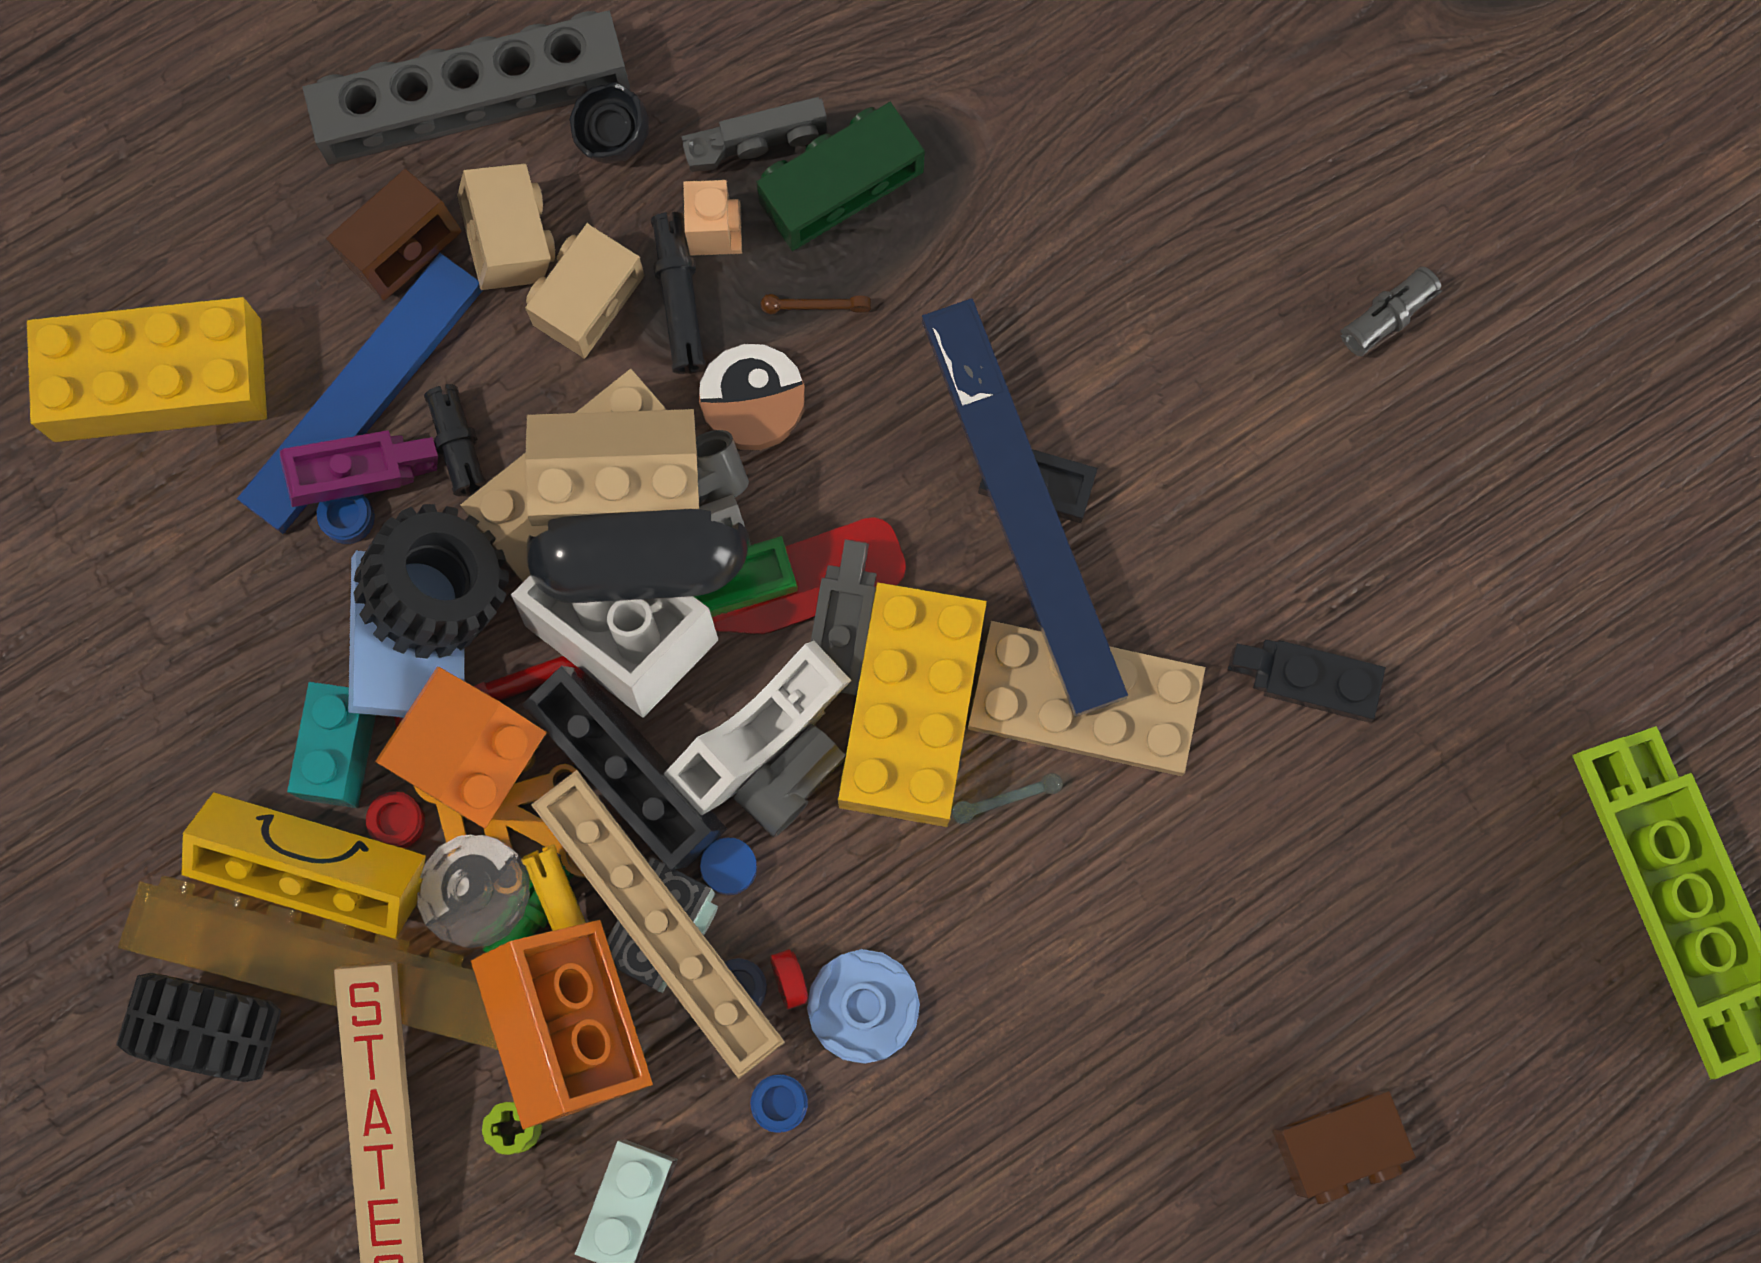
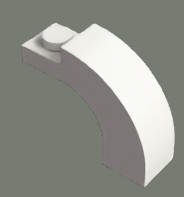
M814 640L806 643L754 699L720 726L698 736L666 770L664 775L700 815L705 814L735 795L765 764L772 765L789 745L811 724L814 725L825 714L823 710L852 680Z

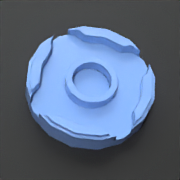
M861 949L841 954L822 967L810 987L807 1010L812 1031L825 1049L843 1060L867 1064L887 1059L905 1046L916 1028L920 1003L915 983L902 964L884 953Z

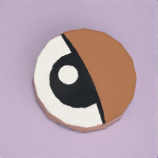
M742 344L725 350L708 365L700 381L699 405L706 425L711 431L725 430L731 433L737 449L763 450L780 444L790 435V432L796 427L797 423L800 422L805 407V386L797 366L784 353L766 345Z

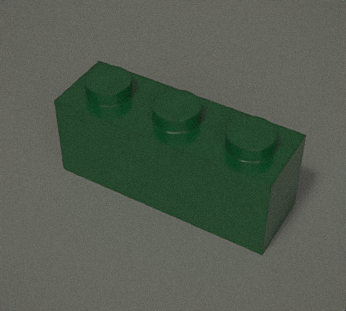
M891 101L878 109L869 107L858 113L851 120L849 126L833 136L827 133L813 140L807 146L805 152L789 162L781 160L768 167L761 175V179L756 181L759 203L791 251H794L924 172L925 151Z

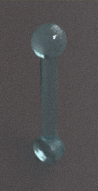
M1048 773L1044 775L1041 782L974 804L965 801L958 802L953 807L952 816L957 823L967 824L973 819L975 814L1042 792L1056 794L1062 789L1063 781L1058 774Z

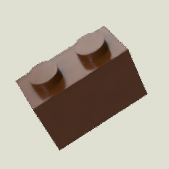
M404 169L326 239L347 267L385 301L463 231L442 200L407 169Z
M1375 1091L1272 1130L1297 1196L1304 1198L1315 1196L1317 1204L1331 1202L1348 1195L1350 1191L1347 1184L1368 1176L1370 1184L1395 1178L1403 1174L1401 1163L1416 1158L1390 1091Z

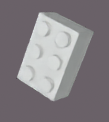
M531 575L511 594L520 616L529 630L643 718L718 641L709 608L693 596L569 603L559 601L545 594L537 587Z

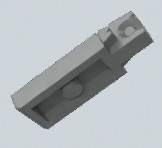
M815 97L719 121L720 127L682 136L687 163L691 172L716 170L720 162L729 156L738 154L740 159H752L767 153L770 146L789 142V145L793 147L810 144L819 137V134L827 133V116L822 98Z
M845 539L840 567L828 565L826 576L821 579L811 641L814 640L852 680L841 693L857 695L876 592L877 573L865 571L869 544Z

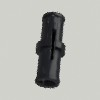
M446 384V394L444 395L441 386L434 387L424 394V398L428 403L437 436L434 438L436 451L444 456L453 486V494L461 497L466 496L465 488L469 487L470 495H472L487 484L474 447L478 440L475 429L468 427L458 395V387L453 384Z

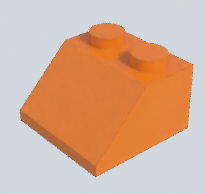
M437 666L375 762L486 829L547 732L503 703Z

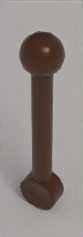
M770 293L762 298L760 305L761 309L770 315L776 314L780 309H844L856 313H865L871 310V298L867 296H853L850 299H779L778 296Z

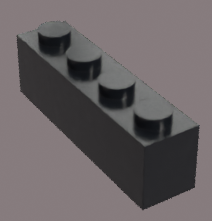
M561 666L522 704L670 870L689 867L710 844L727 830L725 825L711 810L700 815L667 779L664 773L670 765L580 668Z

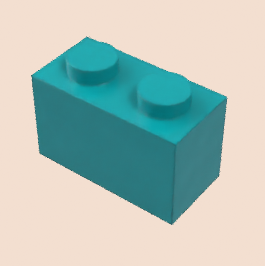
M315 682L308 683L287 790L288 793L304 801L352 808L359 807L376 715L348 712L349 687Z

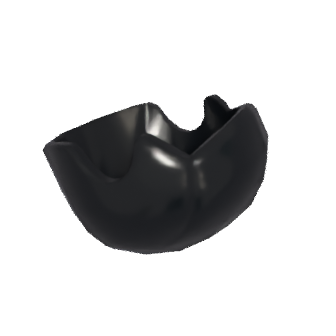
M615 82L589 89L576 100L569 118L573 142L578 149L587 157L604 164L626 162L642 149L649 134V117L643 102L634 92Z

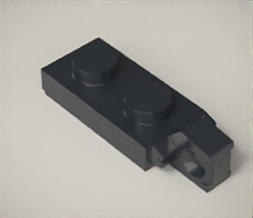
M1265 639L1262 649L1237 643L1232 649L1227 670L1255 677L1253 688L1263 691V696L1364 722H1372L1375 719L1386 667L1281 640L1276 642Z

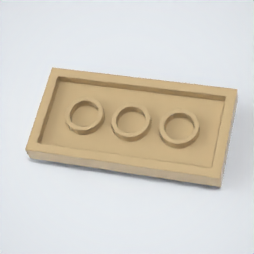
M991 621L968 730L1183 776L1186 770L1206 667L1110 647L1128 693L1127 699L1074 717L1042 632Z

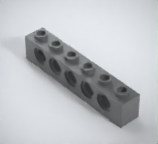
M610 10L600 13L585 11L576 14L568 21L552 25L533 24L523 28L519 33L499 38L492 36L480 37L467 46L447 51L432 49L422 53L419 58L399 63L380 62L372 65L366 71L346 76L340 74L327 75L319 79L317 83L302 86L315 142L328 165L574 104L589 89L615 82L630 90ZM576 53L579 55L576 60L570 63L558 62L559 58L565 54ZM516 66L529 67L521 75L511 76L507 74ZM467 78L478 79L469 88H457L458 84ZM415 91H427L425 96L417 101H406L408 96ZM367 103L375 104L374 108L368 113L355 114L362 105Z

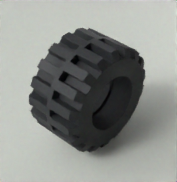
M423 504L418 513L412 507L404 509L396 519L391 517L383 524L361 558V563L357 567L354 581L359 584L353 592L355 603L365 604L359 615L364 624L373 622L377 626L373 635L381 642L386 637L396 642L393 650L404 654L408 648L415 649L416 658L428 659L434 650L439 658L450 656L456 647L461 651L470 645L502 605L506 596V592L503 589L509 583V571L500 569L506 561L502 549H493L492 544L496 538L490 530L484 533L478 530L476 526L480 521L470 514L464 520L457 516L458 509L446 506L441 513L437 512L435 504ZM424 564L440 571L451 583L455 599L439 600L421 592L411 581L406 565Z
M157 973L137 975L116 1045L128 1055L157 1064L228 1080L254 1081L262 1078L281 1009L273 1002L198 982Z

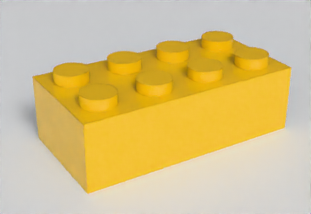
M244 297L27 320L31 424L53 442L267 419L261 318Z
M877 582L838 797L840 809L948 827L987 601Z

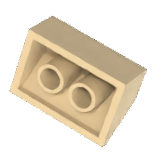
M694 409L527 415L525 455L527 516L532 526H548V521L567 516L699 509Z

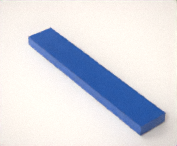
M439 253L237 497V500L280 533L284 534L307 505L292 507L280 461V451L284 448L366 434L483 291L480 289L479 281Z

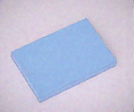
M356 550L351 558L348 712L404 717L437 666L464 681V649L460 651L456 647L450 656L441 658L438 657L435 650L428 659L416 658L415 649L408 648L402 654L393 650L396 642L386 637L383 642L376 638L373 633L377 626L373 622L364 624L359 615L365 604L355 603L353 592L359 584L354 581L355 572L366 552ZM424 564L406 565L411 581L421 592L439 600L455 599L451 583L440 571Z

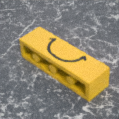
M213 792L183 832L182 875L396 939L421 897L426 855Z

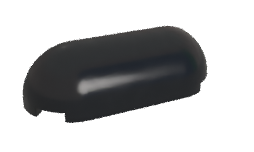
M703 509L567 516L548 521V530L536 537L528 536L527 564L530 575L537 587L548 596L563 602L589 603L700 596L720 589L739 573L747 558L749 534L746 528L739 522L730 527L720 522L711 521V511Z

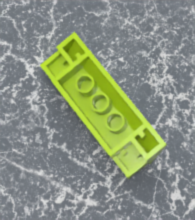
M1657 726L1572 755L1710 1080L1720 1078L1760 1061L1761 930L1693 774L1689 773L1681 777L1678 776Z

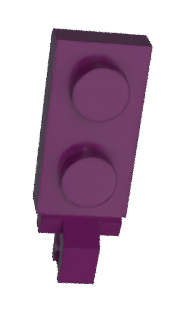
M389 430L284 448L280 451V461L291 505L296 507L399 488L401 485L413 483L414 476L437 471L438 454L433 437L404 442L402 435L390 436Z

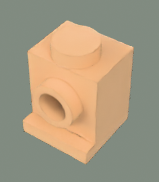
M685 181L684 223L690 256L742 254L741 203L739 199H729L727 181Z

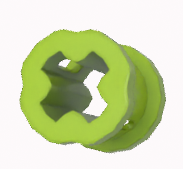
M504 1102L495 1105L483 1120L482 1134L484 1141L499 1154L511 1155L528 1151L537 1143L541 1136L542 1124L526 1128L524 1133L515 1135V1144H512L510 1135H501L500 1125L510 1120L511 1111H513L514 1120L520 1121L514 1102Z

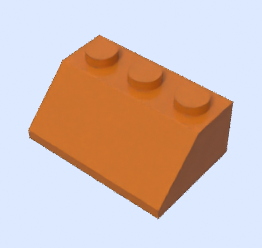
M600 920L509 941L471 960L522 1129L579 1112L653 1085Z

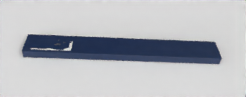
M973 298L922 315V324L1074 717L1127 699V690Z

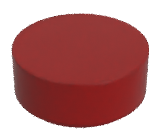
M388 792L377 797L369 806L366 814V826L374 840L405 848L412 845L421 836L425 826V814L421 805L409 795L402 792Z
M788 949L770 955L775 981L786 1009L805 1004L806 1000H808V992L794 951Z

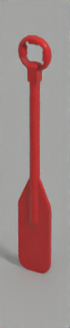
M871 517L786 546V552L798 592L714 616L712 620L716 632L767 634L814 618L821 579L825 578L828 565L840 567L845 539L869 544L865 571L877 573L875 587L877 582L897 586L904 577L906 564L894 530L883 519ZM562 655L493 681L482 682L473 687L501 701L540 687L561 666L578 667ZM394 717L396 729L404 717Z

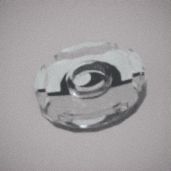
M462 835L438 847L428 859L420 876L423 879L421 893L417 892L418 908L425 925L441 940L465 948L490 946L508 936L522 919L530 897L529 874L521 861V856L501 840L486 835Z

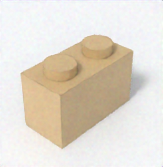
M516 164L463 170L457 197L480 289L488 290L534 284L540 277H545L549 263L555 260V244L551 231L543 230L540 215L543 212L542 193L538 183H531L527 165Z
M588 223L578 236L571 235L563 243L557 256V265L547 278L542 276L533 284L527 295V306L525 307L534 327L584 359L645 276L638 255Z

